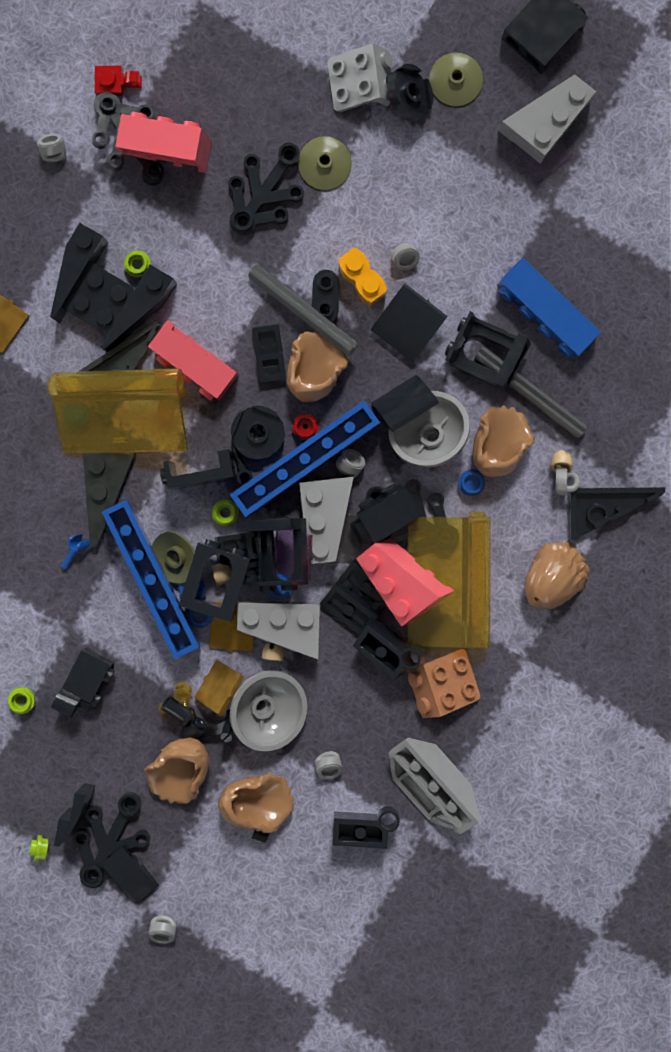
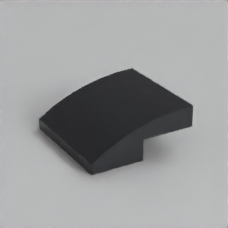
M405 283L375 322L371 331L413 363L448 316Z
M415 375L371 402V404L382 417L386 426L394 432L439 404V401L422 379Z
M356 559L351 562L320 602L321 606L359 635L368 624L378 618L381 611L387 605Z
M84 783L75 792L72 808L69 807L58 820L54 846L60 847L79 825L90 805L95 785Z

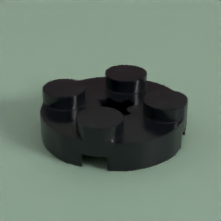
M404 64L386 76L390 111L394 116L400 115L407 121H416L425 117L427 110L431 109L433 105L431 84L428 78L423 80L419 74L422 70L413 64Z
M259 405L252 406L241 411L235 417L231 426L233 444L247 458L254 460L270 458L283 445L285 439L284 424L278 414L272 409ZM259 425L263 426L262 431L266 433L265 437L254 440V434L250 433L251 429H257Z

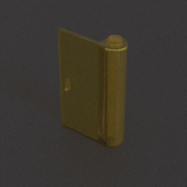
M181 369L55 372L47 381V389L49 394L52 395L64 453L188 450L180 401L184 392V375Z
M470 511L469 517H419L408 524V553L416 559L415 562L425 570H430L434 573V577L444 586L451 587L454 592L420 618L408 623V644H419L425 647H490L491 517H485L484 511Z

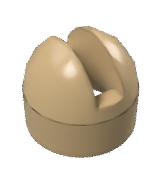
M564 450L556 451L551 458V469L555 472L557 468H567V471H571L573 468L571 454Z
M226 563L212 565L217 586L228 583L232 568Z
M267 642L262 651V658L283 661V647L277 644L274 646L273 643Z

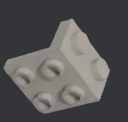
M371 43L328 60L333 106L336 111L343 112L373 101L389 106L390 100L387 92L386 76L392 72L391 67L393 65L389 50Z

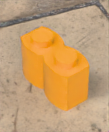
M353 247L339 258V270L343 278L355 286L359 299L365 305L372 307L386 296L387 288L383 278L376 271L370 269L367 257L359 249Z

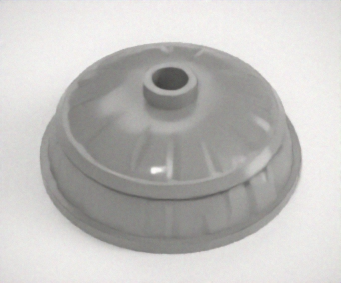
M432 391L439 404L394 432L389 429V439L394 451L407 463L420 467H437L454 459L464 448L470 433L469 417L460 401L447 393ZM431 437H438L436 441L429 442Z
M280 671L260 672L245 680L235 692L230 707V723L236 737L244 745L257 751H273L290 743L302 729L307 715V699L303 688L293 677ZM262 700V706L257 709L258 702Z

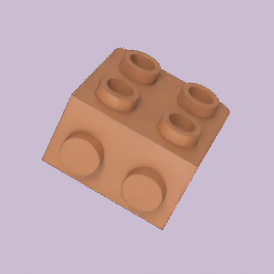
M464 649L456 650L429 662H424L416 669H407L408 681L413 688L417 700L416 705L422 718L441 717L480 699V692Z

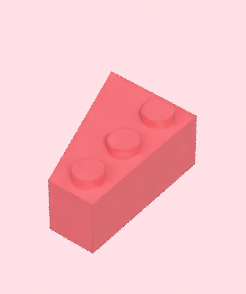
M131 112L130 115L121 114L115 147L122 154L157 161V159L173 162V166L182 167V164L197 166L198 172L206 173L212 141L198 123L184 121L183 124H177L167 117L158 116L157 120L148 119L145 114Z
M391 538L373 544L356 558L401 626L417 620L454 592L451 587L444 586L434 577V573L430 570H425L415 562L416 559Z

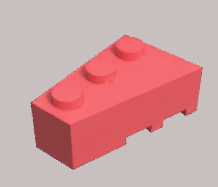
M169 320L166 321L148 346L157 354L155 358L157 362L167 369L172 365L179 371L176 376L188 385L192 381L201 387L198 392L210 401L213 397L220 401L238 377L237 372L196 343L190 336L177 329Z

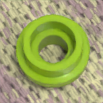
M138 250L130 252L124 260L126 272L134 278L143 277L148 266L151 264L149 256ZM136 260H141L143 263L140 269L133 267Z
M223 499L213 506L212 517L217 524L230 526L238 519L239 509L233 501ZM225 507L229 508L231 512L228 518L221 516V510Z
M18 687L12 690L8 696L10 709L17 714L28 713L35 705L34 693L26 687ZM20 695L26 698L25 705L18 703Z
M37 835L36 840H31L29 856L33 857V862L38 863V860L45 861L48 839L42 838V835Z

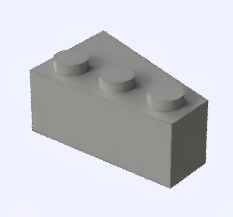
M573 75L503 120L499 132L541 164L589 104L596 91L579 77Z
M354 477L299 483L303 518H306L309 564L336 561Z
M239 601L237 630L318 659L320 603Z

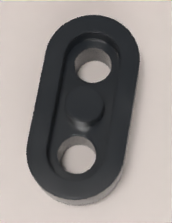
M321 270L313 278L312 307L321 313L320 308L324 305L328 306L330 312L322 315L333 323L339 313L340 282L338 276L333 271ZM329 279L331 285L327 288L323 287L321 281Z

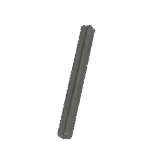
M256 264L250 269L248 277L346 355H351L356 350L358 343L261 266Z
M482 347L475 355V360L484 367L497 373L499 372L503 361L488 349ZM516 373L510 387L575 437L579 438L584 434L587 429L584 423L519 373Z

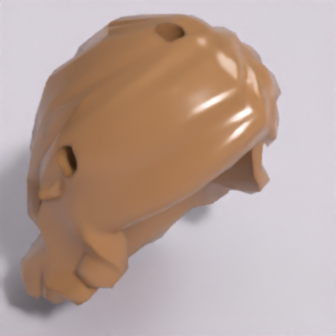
M316 330L314 333L306 331L300 334L298 339L294 340L292 344V354L287 370V387L302 402L318 401L326 397L333 387L337 385V377L343 369L347 368L349 359L346 358V354Z
M504 405L501 408L492 406L487 409L485 414L481 415L479 427L474 437L472 461L478 471L484 476L502 477L511 473L516 468L517 463L521 462L520 460L523 454L527 452V449L532 447L535 437L531 434L525 415L521 412H516L514 407L507 409Z
M565 541L562 544L558 542L546 543L535 554V560H533V564L526 575L524 590L530 606L548 610L558 607L584 588V583L588 579L590 572L586 564L587 559L581 556V550H576L572 543Z
M189 737L170 742L165 748L161 749V754L156 760L144 769V772L147 773L148 786L151 792L159 795L160 800L167 799L171 804L174 801L180 804H187L191 800L196 799L199 793L198 788L205 780L209 767L210 757L205 746L200 741Z
M268 773L261 776L246 777L227 785L219 798L218 808L224 820L233 827H244L249 830L255 829L263 833H271L277 831L278 826L291 816L294 809L292 805L294 796L290 795L292 788L287 787V780L285 778Z

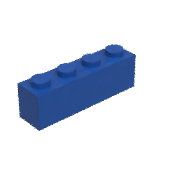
M523 257L497 284L500 288L499 293L509 302L513 300L520 307L518 309L520 314L529 321L533 319L539 325L537 328L539 332L547 339L552 337L559 344L557 346L558 350L567 358L570 356L574 359L578 357L601 333Z

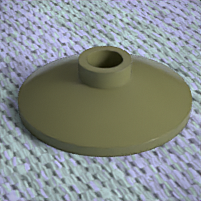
M449 53L435 62L430 72L429 82L434 96L440 102L448 106L459 107L469 104L478 96L483 84V75L480 66L472 57L463 53ZM459 73L462 78L454 80L452 74Z
M327 136L309 141L301 150L298 162L299 172L303 180L318 190H332L342 185L348 178L352 166L351 156L347 147L341 141ZM328 157L330 162L327 165H322L320 159Z
M167 531L158 535L152 547L169 581L176 584L186 582L195 553L194 548L183 535L177 532Z

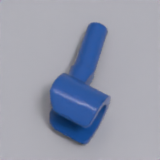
M83 534L75 535L68 539L70 550L61 565L63 569L69 567L78 551L89 548V540L81 541Z

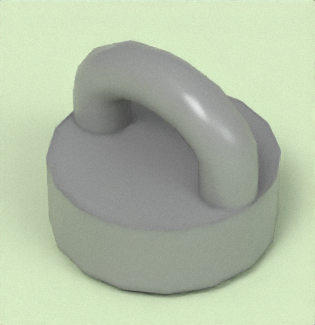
M48 134L37 141L39 153L44 161L58 162L66 156V146L61 135Z
M411 243L400 244L391 252V258L395 267L402 271L414 268L420 259L416 247Z
M349 448L344 449L336 461L338 470L348 477H356L365 466V459L362 454Z
M557 468L556 494L567 495V492H575L580 487L579 476L575 472L567 471V468ZM567 478L573 479V485L567 486Z
M324 752L315 760L316 774L321 779H334L343 771L340 756L336 752Z
M166 915L154 917L149 926L148 937L154 942L163 944L174 941L176 935L175 920Z

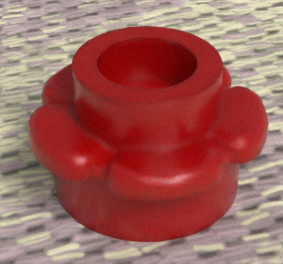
M300 414L294 419L295 423L292 426V430L301 440H308L318 433L319 426L316 424L317 420L313 415ZM304 424L308 425L307 429H303Z

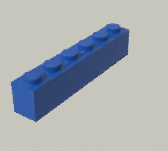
M362 401L231 493L230 496L243 515L249 517L380 424L379 420L367 403Z
M124 500L102 511L111 533L174 659L199 648L200 642L183 608L178 606L179 600L130 501Z

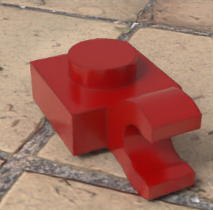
M121 65L95 66L94 93L97 96L104 92L123 96V88H142V76H139V71L123 73Z

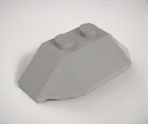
M406 738L388 752L393 781L428 820L443 827L454 829V832L462 834L480 822L481 819L472 784L436 744Z

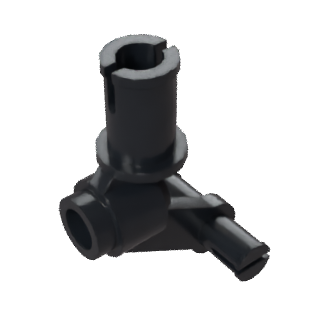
M169 695L163 702L161 710L179 721V725L182 727L180 733L183 739L191 737L197 740L221 734L220 738L221 740L224 739V742L232 740L234 731L230 723V709L226 712V718L205 724L202 718L196 717L194 708L186 707L173 698L172 695Z

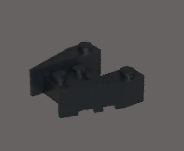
M79 222L65 246L50 318L60 324L67 311L107 335L101 348L108 352L122 343L128 335L143 325L150 316L158 312L165 305L177 283L174 278L150 264L137 287L134 288L99 267L96 263L106 248L108 241L101 234Z

